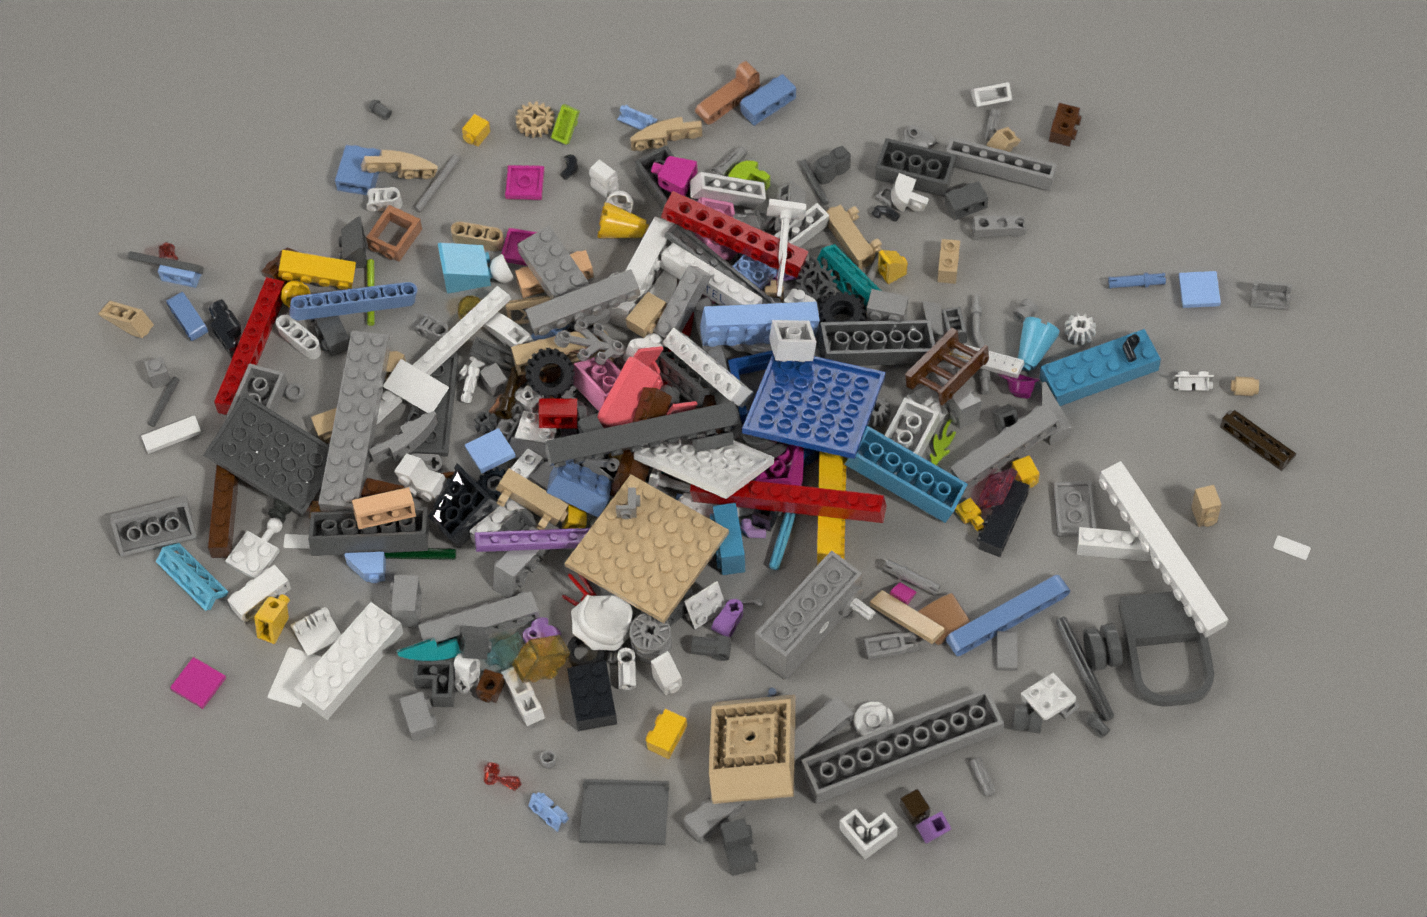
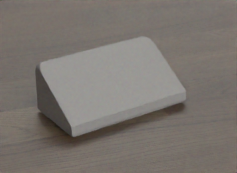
M922 302L924 320H930L934 339L942 338L947 332L941 305Z

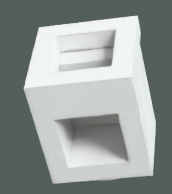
M527 385L524 389L521 387L516 391V404H520L524 411L538 413L539 398H544V396H539Z

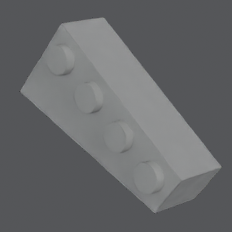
M941 361L937 365L954 375L957 373V367L946 361ZM933 372L926 376L927 379L929 378L942 387L949 381ZM966 383L954 394L951 400L944 404V407L950 412L949 415L952 422L956 423L959 429L980 420L982 401L979 397H974V390L971 386L966 387Z

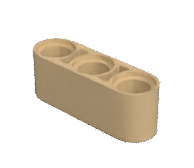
M455 222L451 226L452 239L455 244L483 245L484 250L500 251L503 249L504 238L499 228L467 222Z

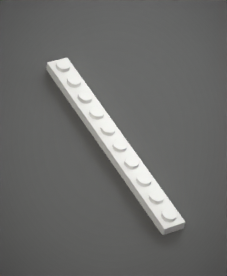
M498 286L495 287L412 366L430 376L511 300L510 295ZM386 389L382 393L377 424L404 399Z

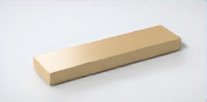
M883 590L870 601L872 608L931 644L944 633V627Z

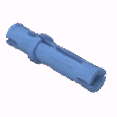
M1146 272L1143 275L1108 277L1109 289L1144 286L1146 288L1149 285H1165L1166 277L1165 273L1148 274Z

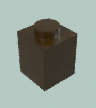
M918 789L900 798V807L912 825L920 824L929 818L930 807Z

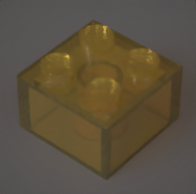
M560 634L527 641L513 661L512 666L522 683H533L546 678L552 679L557 675L561 666L566 663V659L571 653Z

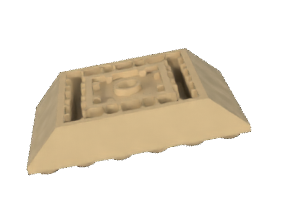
M795 694L716 702L712 706L709 779L713 804L794 797ZM749 736H756L755 739L751 741L746 740Z

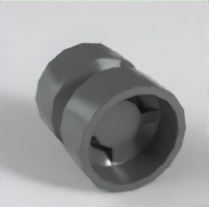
M1016 704L1012 730L1024 731L1028 729L1031 733L1041 734V716L1033 708L1028 709L1026 705Z

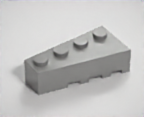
M540 517L536 521L537 524L529 527L528 530H539L536 527L542 518ZM548 523L544 530L559 528L551 523ZM551 549L506 551L505 555L501 559H497L493 566V590L507 598L516 596L515 590L517 587H523L529 571L533 573L540 562V558L544 559Z

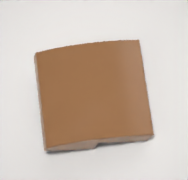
M952 593L937 599L918 611L945 628L944 633L935 641L938 646L945 641L950 633L971 622Z

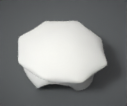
M587 595L571 611L573 634L592 650H618L630 637L632 609L628 602L616 595Z

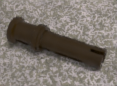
M515 366L511 368L505 392L500 396V405L495 411L496 416L504 420L512 417V408L516 404L515 394L521 375L518 376L517 370L515 372Z

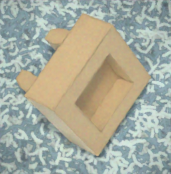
M771 280V286H765V294L769 297L779 298L780 302H783L784 286H782L781 297L777 296L776 280Z

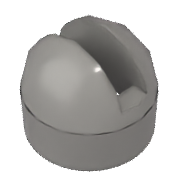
M544 751L540 755L542 766L548 769L555 766L556 754L553 751Z

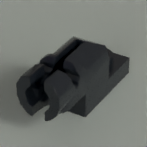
M220 299L209 307L210 314L214 320L210 325L214 335L230 357L233 358L238 346L235 338L241 335V325L233 312L228 309L225 301Z

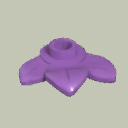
M541 617L535 619L531 627L524 630L522 637L526 645L535 646L540 652L550 653L553 652L551 642L556 641L561 636V631L554 626H548V618Z

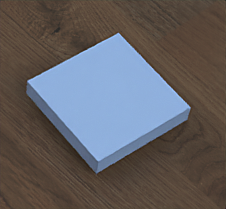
M743 255L732 266L761 290L778 273L777 269L771 268L760 261L753 260L746 255Z
M1217 271L1179 273L1183 308L1220 306Z
M499 428L465 444L467 452L481 474L516 457L515 452Z

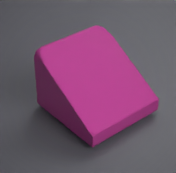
M901 582L890 591L891 596L906 605L910 603L917 593Z

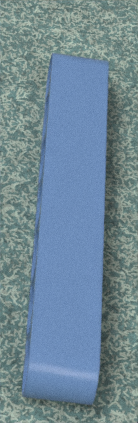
M403 282L295 296L290 304V317L294 320H307L412 306L416 301L417 286L412 282Z
M1055 575L953 631L946 637L945 641L956 656H961L996 637L997 631L1005 632L1068 596L1071 591L1061 576Z

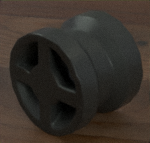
M276 499L273 503L274 507L269 509L268 515L271 518H278L284 523L286 515L292 511V508L284 501Z

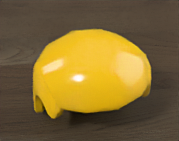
M300 281L288 282L282 289L281 300L290 308L293 297L310 294V289Z

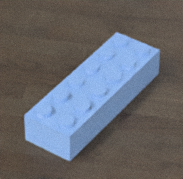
M817 302L706 306L703 309L700 324L702 345L715 347L718 345L770 344L769 336L772 320L810 321L814 336H816L820 321Z

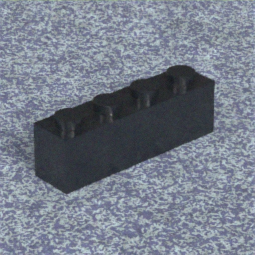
M1012 479L1010 484H1001L1002 488L998 493L1000 496L998 499H994L991 507L993 512L991 515H987L984 522L985 530H981L977 538L979 550L997 557H1001L1029 494L1030 485Z

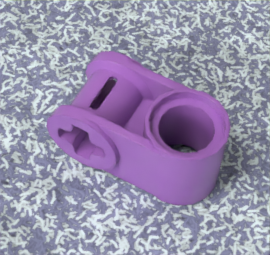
M738 599L729 600L714 620L711 629L722 636L731 638L737 625L743 618L742 602Z

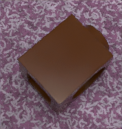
M484 669L476 688L479 699L490 703V701L497 703L505 684L504 675ZM487 686H494L491 690L485 689Z

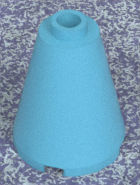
M1025 318L1018 352V359L1024 360L1023 371L1029 372L1034 370L1059 336L1060 331L1056 326L1049 322L1045 325L1041 323L1042 319Z

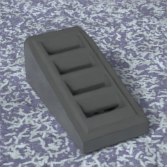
M961 308L943 309L942 314L946 332L951 328L957 329L959 342L967 343V331Z

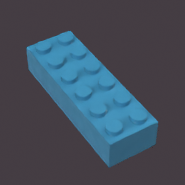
M1143 329L1043 365L1040 369L1039 378L1042 383H1047L1059 406L1159 371L1161 358L1147 332ZM1136 334L1140 337V342L1134 350L1137 359L1133 362H1128L1122 346L1129 336Z
M869 426L866 428L856 458H848L845 463L849 468L944 523L953 514L968 485L966 482Z

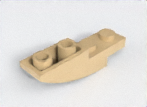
M677 117L652 124L630 138L631 150L659 149L667 145V141L670 140L677 141L680 139L702 137L701 121L683 123V118Z
M381 150L379 156H364L361 164L362 171H368L369 173L377 171L393 173L398 171V177L405 179L434 178L438 170L437 165L424 158L394 150Z

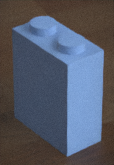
M346 145L335 179L337 191L367 195L369 189L375 188L380 171L375 173L362 171L361 164L364 156H379L381 150L363 148L357 145Z

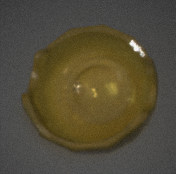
M467 295L461 298L457 308L459 319L461 320L482 299L475 295Z

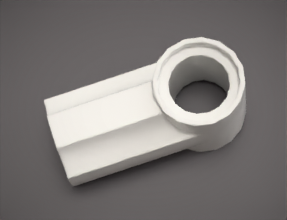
M622 648L617 655L619 689L628 691L636 688V659L632 649ZM629 657L631 661L623 662L622 659Z

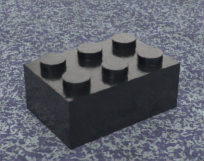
M606 661L568 667L567 672L578 731L616 725L617 717Z

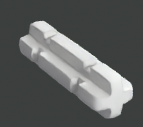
M469 367V376L466 377L463 388L464 394L462 393L461 396L462 402L471 403L473 396L471 395L475 390L476 376L479 375L480 371L477 367Z

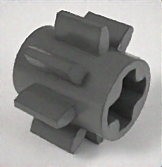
M488 410L486 412H479L474 419L476 423L474 427L478 432L481 431L483 435L492 432L498 426L496 422L497 417L494 413L490 414Z

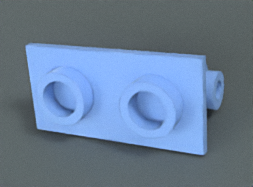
M628 105L620 107L619 111L622 113L617 119L640 130L655 124L658 120L652 117V115H646L630 108Z
M533 793L528 807L558 832L561 822L565 824L569 819L567 813L558 805L552 809L551 806L554 805V802L545 793Z

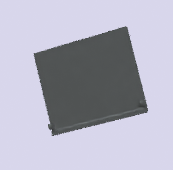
M584 779L579 843L666 844L669 781Z

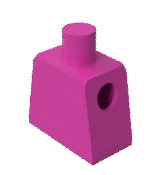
M669 156L664 165L654 162L651 172L658 175L660 187L671 193L674 191L685 196L690 188V180L698 172L697 161Z

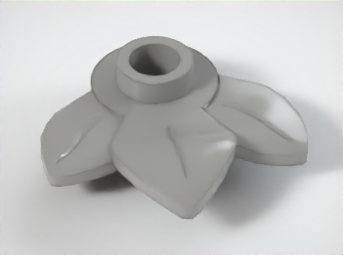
M915 125L906 127L904 139L901 141L926 148L936 144V140L930 132L922 131ZM914 131L916 135L913 136L910 132Z

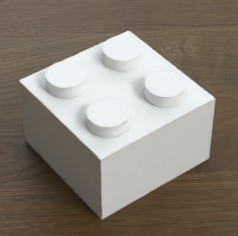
M772 320L769 341L775 360L782 362L813 361L816 339L810 321Z

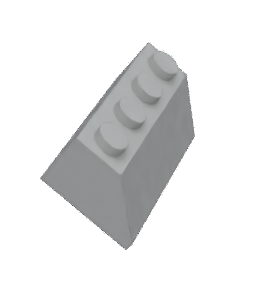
M187 495L111 514V525L121 557L197 538Z

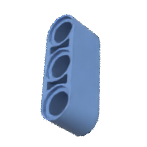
M183 292L166 300L169 309L191 341L208 333L206 325Z

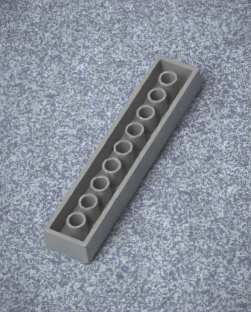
M351 331L318 503L321 512L353 511L352 500L362 498L361 493L367 479L370 462L369 449L373 446L391 348L388 334Z
M988 689L804 758L801 760V770L818 804L1003 733L1004 722Z

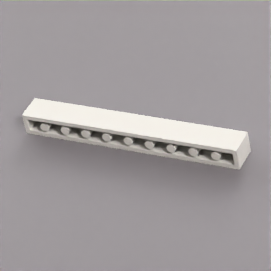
M1120 461L1101 471L1099 478L1100 486L1103 490H1107L1114 506L1117 505L1122 519L1130 524L1132 534L1140 539L1143 550L1150 554L1153 565L1156 569H1160L1165 583L1171 585L1175 598L1178 601L1181 600L1186 614L1195 621V627L1198 632L1203 633L1206 638L1226 627L1228 618L1123 463Z

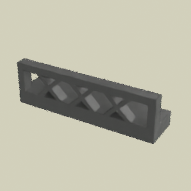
M673 351L661 353L655 361L660 368V376L672 387H676L680 394L689 402L696 401L698 403L696 408L702 407L705 395L718 392L715 387Z

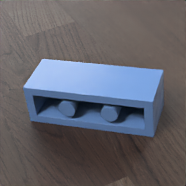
M783 74L775 77L770 83L759 87L756 92L742 99L740 102L741 113L755 126L796 99V87Z

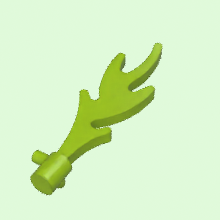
M951 419L943 429L942 439L938 440L937 434L934 436L933 449L936 457L931 453L930 459L931 463L936 466L950 453L949 449H945L951 444L956 435L955 431H953L950 437L946 435L947 429L952 422Z

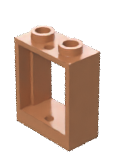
M389 205L366 237L368 248L373 252L385 255L390 260L394 259L400 262L421 232V220ZM390 221L408 229L396 247L378 239Z

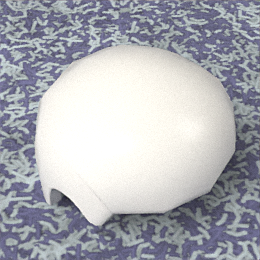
M617 190L610 193L607 197L606 202L630 213L632 212L633 200L627 192Z
M503 254L492 260L490 270L494 279L501 283H508L514 279Z

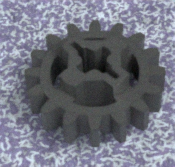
M811 263L809 264V269L806 267L802 269L804 274L799 273L798 277L801 279L796 280V284H800L797 290H803L806 295L814 298L816 302L819 300L820 303H823L824 297L829 299V293L834 294L835 292L832 287H836L837 284L832 281L836 279V276L830 275L832 269L826 271L827 265L820 268L819 263L816 264V267H813ZM814 272L811 278H805L809 273ZM821 273L824 274L828 280H825L821 276ZM816 277L818 283H820L817 289L815 287V284H813ZM805 287H808L812 293L810 294ZM828 288L825 293L819 295L820 290Z

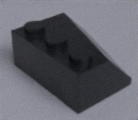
M456 463L454 467L455 472L451 479L448 478L443 494L437 498L428 517L451 541L461 547L471 537L469 530L500 505L497 504V501L479 482Z

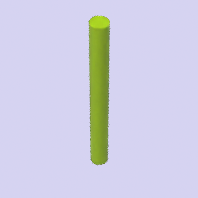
M368 259L367 287L374 286V260ZM375 311L367 312V325L373 326L375 324Z

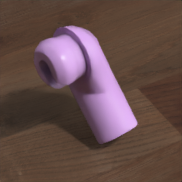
M744 518L741 521V530L748 538H766V529H756L748 518Z

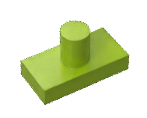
M562 104L551 138L565 145L569 144L574 128L578 124L577 119L580 110L567 104Z

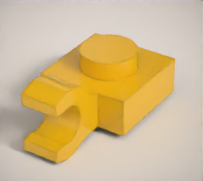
M971 497L956 506L954 511L964 524L971 522L977 532L984 528L982 525L984 520L980 517L981 510Z

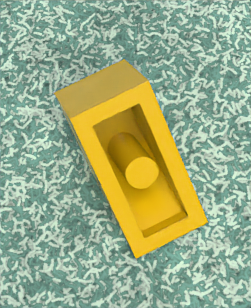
M879 251L878 272L888 285L907 274L908 263L904 256H900L897 251Z

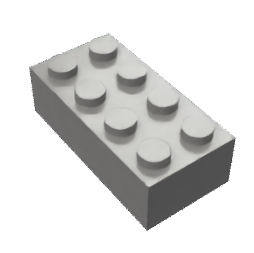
M249 364L224 422L243 393L276 412L288 385L285 373Z

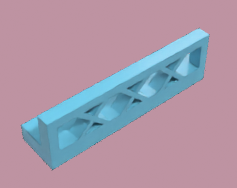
M180 543L162 548L156 563L205 611L211 610L216 599L228 595L229 592Z

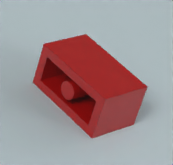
M539 398V428H577V399Z

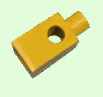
M280 594L278 598L268 597L254 616L257 638L272 644L276 643L289 618L287 605L290 599L286 595Z

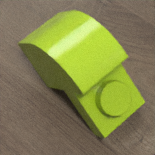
M742 161L734 166L728 177L762 182L766 191L770 187V175L763 170H758V162Z

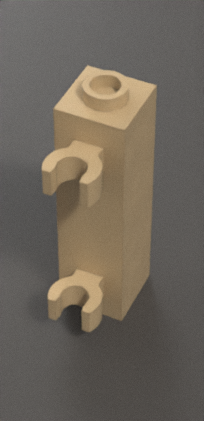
M841 205L829 208L826 211L830 215L828 228L851 261L860 270L873 264L875 253L882 250L880 247L882 243L877 238L868 244L853 221L859 218L857 207L854 206L847 212Z
M508 468L496 489L502 493L497 501V504L501 507H504L510 498L540 516L542 519L536 527L539 530H544L548 523L556 526L559 521L563 522L568 514L566 511L567 503L548 494L546 490Z

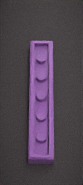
M590 528L475 532L476 552L576 548Z

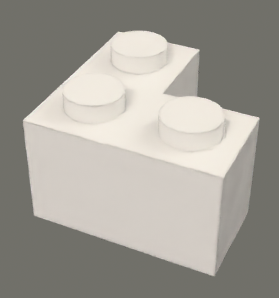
M410 454L404 456L394 471L399 478L398 481L405 488L409 487L412 497H420L426 502H436L447 486L445 485L447 479L443 474L428 470L421 458Z
M857 809L840 820V831L864 859H867L897 837L898 827L885 812L869 824Z

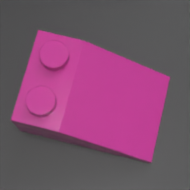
M789 444L781 455L774 458V464L756 477V481L801 486L803 480L804 447Z

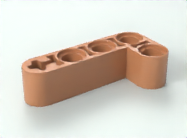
M747 61L742 62L736 69V78L702 101L696 107L695 113L706 124L714 123L739 105L744 97L756 92L760 87L759 72Z

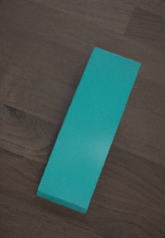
M433 637L396 650L399 657L420 661L445 660L454 658L461 653L456 638L437 644Z

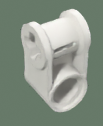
M395 187L371 188L367 191V196L369 197L367 209L371 212L385 211L389 205L400 209L403 205L400 192Z
M461 653L458 654L454 660L455 687L460 693L466 694L471 687L477 686L481 679L480 661L478 659L463 658Z

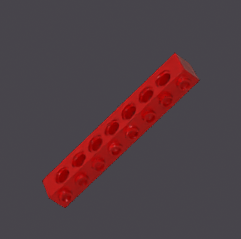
M672 191L664 206L661 218L733 249L735 252L751 257L753 260L760 261L771 268L779 269L780 238ZM787 242L784 273L797 278L809 251Z
M268 277L264 281L214 401L217 412L227 415L248 365H257L283 304L281 292L285 286L284 281Z

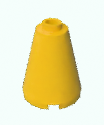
M604 202L599 221L600 231L598 230L597 238H643V235H645L649 228V224H646V220Z

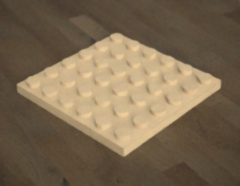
M630 475L567 559L565 566L660 622L665 623L728 536L729 530L637 477ZM636 487V494L640 495V507H637V518H617L616 506L628 505V488Z

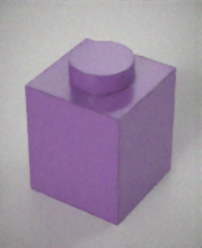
M942 811L916 826L926 844L951 830Z

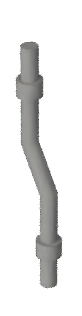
M974 294L972 295L970 315L972 316L973 336L977 347L981 349L985 345L980 333L982 308L979 295ZM981 369L979 372L981 393L988 394L990 372Z

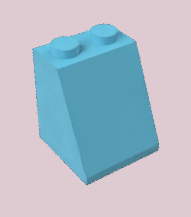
M438 243L447 294L491 286L490 278H493V275L491 274L490 267H487V263H490L489 253L484 252L483 245Z

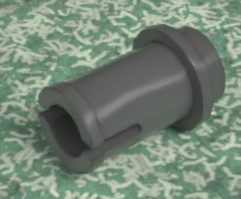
M374 99L370 102L369 109L372 113L375 112L385 120L390 118L392 110L382 105L380 100Z
M1093 712L1085 719L1087 721L1086 724L1090 725L1100 738H1103L1110 732V729L1099 718L1100 715Z

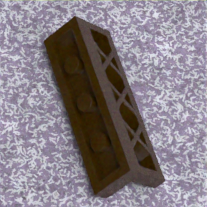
M1236 410L1230 415L1226 413L1222 418L1221 429L1280 471H1283L1296 456L1294 451Z

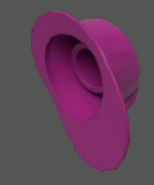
M997 373L1000 377L1007 379L1009 392L1018 398H1030L1035 382L1039 381L1037 378H1031L1023 374H1019L1018 378Z

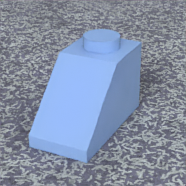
M384 552L345 553L347 565L364 581L370 583L385 581L386 558Z

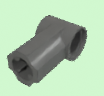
M693 636L691 654L712 656L715 660L727 661L730 658L732 639L727 636H716L715 638Z

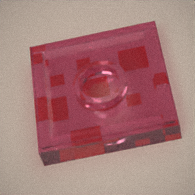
M1012 468L990 475L976 503L978 508L982 510L1003 504L1018 472Z

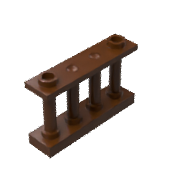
M951 328L905 373L906 387L913 390L917 385L922 384L938 393L939 404L943 406L953 398L954 394L983 365L987 364L989 361L988 346L984 345L979 351H976L960 343L958 330ZM957 349L972 358L965 363L949 355V353ZM941 361H946L960 368V370L954 375L937 365ZM933 372L949 381L942 387L925 377Z

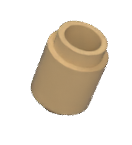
M1235 376V380H1231V391H1234V395L1238 396L1258 395L1259 379Z

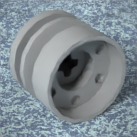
M647 613L641 614L633 620L630 626L631 649L639 661L651 664V661L667 651L671 652L672 637L668 620L662 623Z

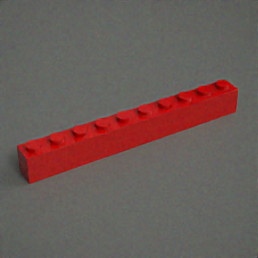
M752 480L727 499L693 484L690 487L693 502L716 505L736 503L737 507L876 523L884 522L887 507L884 495Z

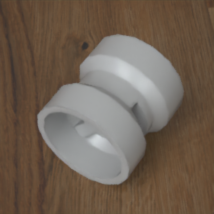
M1023 299L1020 307H1017L1012 312V315L1017 322L1023 324L1026 317L1034 316L1038 312V307L1033 301Z

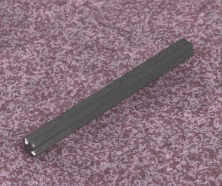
M1065 616L1058 618L1056 624L1104 721L1112 720L1114 713Z

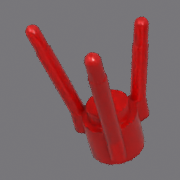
M568 574V577L584 594L581 601L587 595L597 596L585 577L578 574L589 592L581 586L572 574ZM562 595L563 599L567 600L573 605L577 606L579 604V602L573 600L572 598L566 595Z

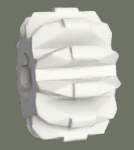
M1077 313L1076 317L1071 315L1069 320H1066L1064 329L1065 335H1068V341L1074 340V344L1081 342L1082 345L1085 341L1090 343L1092 337L1096 334V323L1093 322L1092 317L1086 318V313L1083 316Z

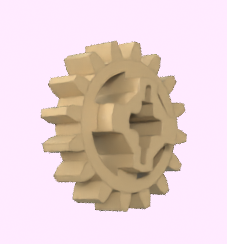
M538 101L535 102V105H532L531 102H528L527 107L522 105V110H517L518 115L515 116L517 128H519L520 133L525 132L526 137L531 134L532 138H535L536 135H539L541 138L542 133L548 134V129L552 130L553 124H555L554 112L551 111L550 106L545 108V103L538 105Z

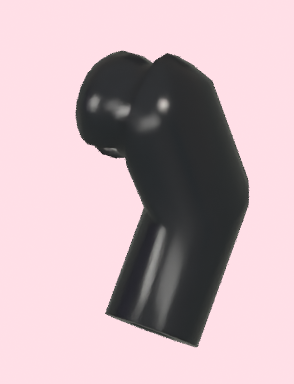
M573 154L566 155L564 158L567 168L560 173L564 180H567L578 170L577 158Z
M877 205L874 207V211H872V215L876 218H881L882 214L895 222L900 218V214L889 206Z
M1136 334L1129 336L1122 346L1128 362H1133L1137 359L1134 350L1140 342V337Z

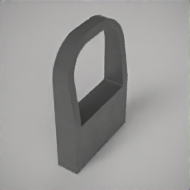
M1173 591L1120 596L1118 607L1132 682L1137 694L1146 702L1163 707L1193 704L1205 698L1210 692L1214 681V667L1208 637L1205 638L1203 633L1198 632L1195 627V621L1186 614L1181 600L1178 601L1175 598ZM1197 641L1205 676V683L1201 688L1191 693L1160 695L1146 687L1141 675L1137 647Z

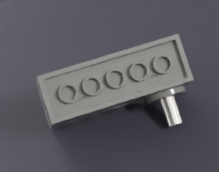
M831 550L755 633L756 658L787 680L843 617L854 610L867 621L871 620L876 612L860 601L864 593V589H862V572Z

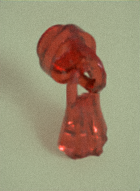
M166 242L159 246L160 258H170L172 256L174 259L179 260L175 254V246L172 243Z
M488 762L485 765L484 782L487 785H493L497 780L513 791H516L522 785L518 776L498 777L500 774L499 764ZM489 773L494 774V775L489 776V778L492 779L491 782L488 781V775H489Z

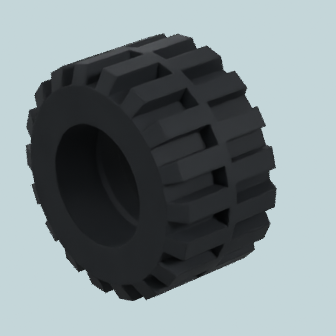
M836 292V295L830 294L829 299L825 298L823 303L820 304L819 325L820 322L866 321L865 305L861 303L859 297L856 299V295H848V292H844V294ZM838 314H846L851 319L838 321L833 317Z
M546 348V350L540 349L537 354L534 352L532 354L533 357L527 361L528 366L525 367V376L532 390L541 397L542 395L545 396V398H550V396L558 398L557 395H564V391H569L571 388L570 384L574 383L573 376H575V371L570 359L565 353L560 352L556 348L554 350L551 348ZM548 363H555L561 369L560 376L554 382H543L539 377L541 368Z

